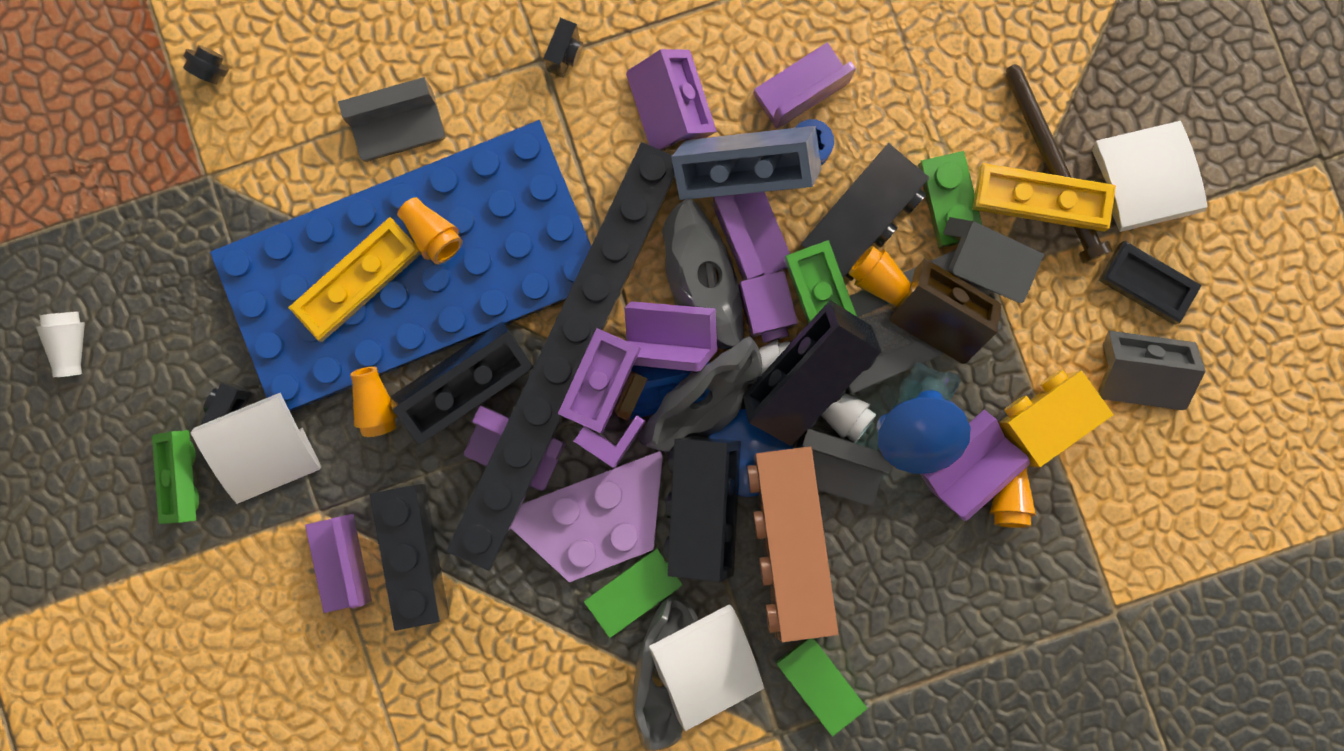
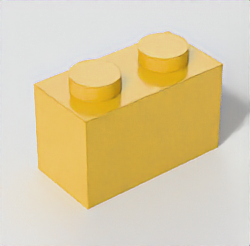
M1060 370L1040 384L1043 391L1031 400L1025 395L1004 409L1007 417L998 422L1006 438L1028 456L1030 460L1028 467H1042L1114 415L1082 370L1067 374Z

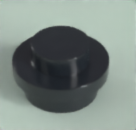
M198 45L196 51L191 49L185 50L183 56L187 60L183 69L190 74L212 84H218L221 76H227L229 69L222 64L224 59L222 55L201 45Z

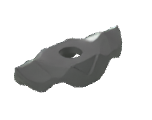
M687 199L679 203L671 211L662 230L666 251L665 269L669 286L677 305L716 309L717 348L731 349L744 339L743 306L737 277L731 259L717 230L695 201ZM702 263H710L718 271L719 280L713 288L703 286L698 279L697 272Z
M750 336L744 338L730 350L721 353L713 362L705 365L701 371H692L672 391L668 392L664 396L657 412L649 418L645 427L638 433L640 443L669 453L677 438L694 435L709 436L726 427L737 416L742 406L743 395L747 385L762 374L761 354L754 340ZM706 389L710 390L708 396L704 400L698 403H693L704 393Z
M669 595L662 600L649 625L637 658L633 684L634 713L639 739L646 751L669 748L676 744L682 736L683 727L677 720L667 688L665 686H656L653 682L652 673L656 666L649 648L650 645L698 621V617L691 606L674 595Z

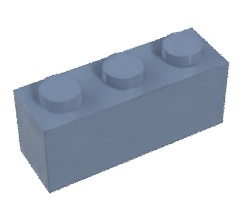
M816 126L685 140L671 156L680 200L813 187L822 169Z

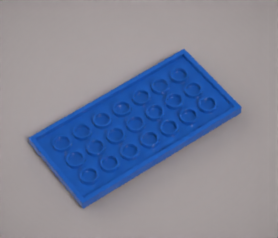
M537 120L210 251L266 397L281 393L289 411L292 412L352 388L350 373L357 369L377 367L379 376L478 337L501 322L507 325L566 301L591 248V244L540 120ZM417 197L424 205L459 229L458 235L463 242L458 252L452 258L442 264H435L431 259H424L421 254L323 342L318 341L288 308L389 217L414 242L404 222L397 215L399 208L411 198Z

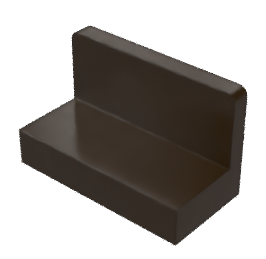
M924 258L914 270L909 293L893 309L889 320L961 364H966L998 332L1002 304Z

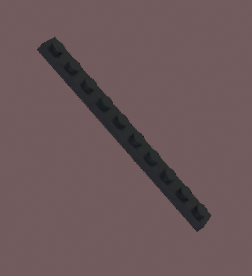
M644 142L640 143L446 552L491 571L563 418L558 412L596 328L604 330L675 179L672 155Z

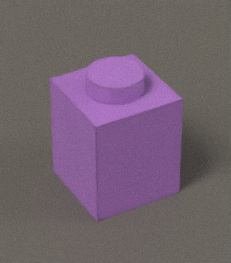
M785 271L740 281L739 290L750 337L762 336L763 343L789 337L788 329L793 328L798 322Z

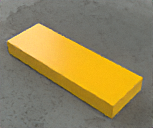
M982 163L978 170L972 210L1105 232L1110 229L1116 185Z
M389 217L288 308L318 341L323 342L420 256L421 253L411 238Z

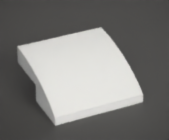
M1181 121L1105 138L1095 142L1092 152L1107 184L1116 185L1112 216L1119 232L1206 211L1208 206L1201 174Z
M281 393L197 426L191 432L208 465L236 504L318 471L322 467L303 428L298 429Z
M730 604L649 646L659 678L668 690L677 720L685 731L764 689L752 650L735 610Z

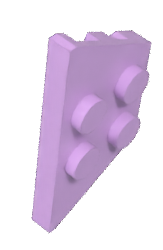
M658 451L523 503L511 529L568 582L654 550L663 458L661 452Z

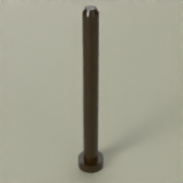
M1017 64L1011 65L1006 69V79L1049 174L1072 178L1022 67ZM1074 227L1084 251L1078 254L1083 264L1113 251L1108 241L1101 243L1096 230Z

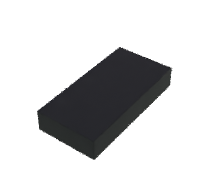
M1127 241L1119 243L1098 280L1174 325L1181 323L1202 286Z

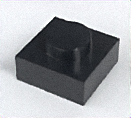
M561 17L543 59L548 72L564 78L568 66H576L583 49V42L579 40L577 24Z
M221 382L219 388H215L210 392L204 403L203 411L206 414L201 424L244 408L252 392L236 384Z

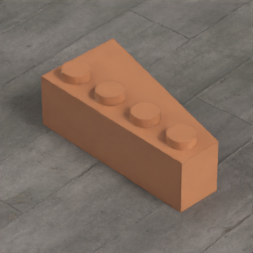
M812 447L756 453L753 458L754 465L747 466V477L750 493L758 492L760 511L753 512L756 539H763L765 557L759 558L762 584L763 586L769 585L771 604L765 605L769 633L774 632L775 638L780 642L839 635Z

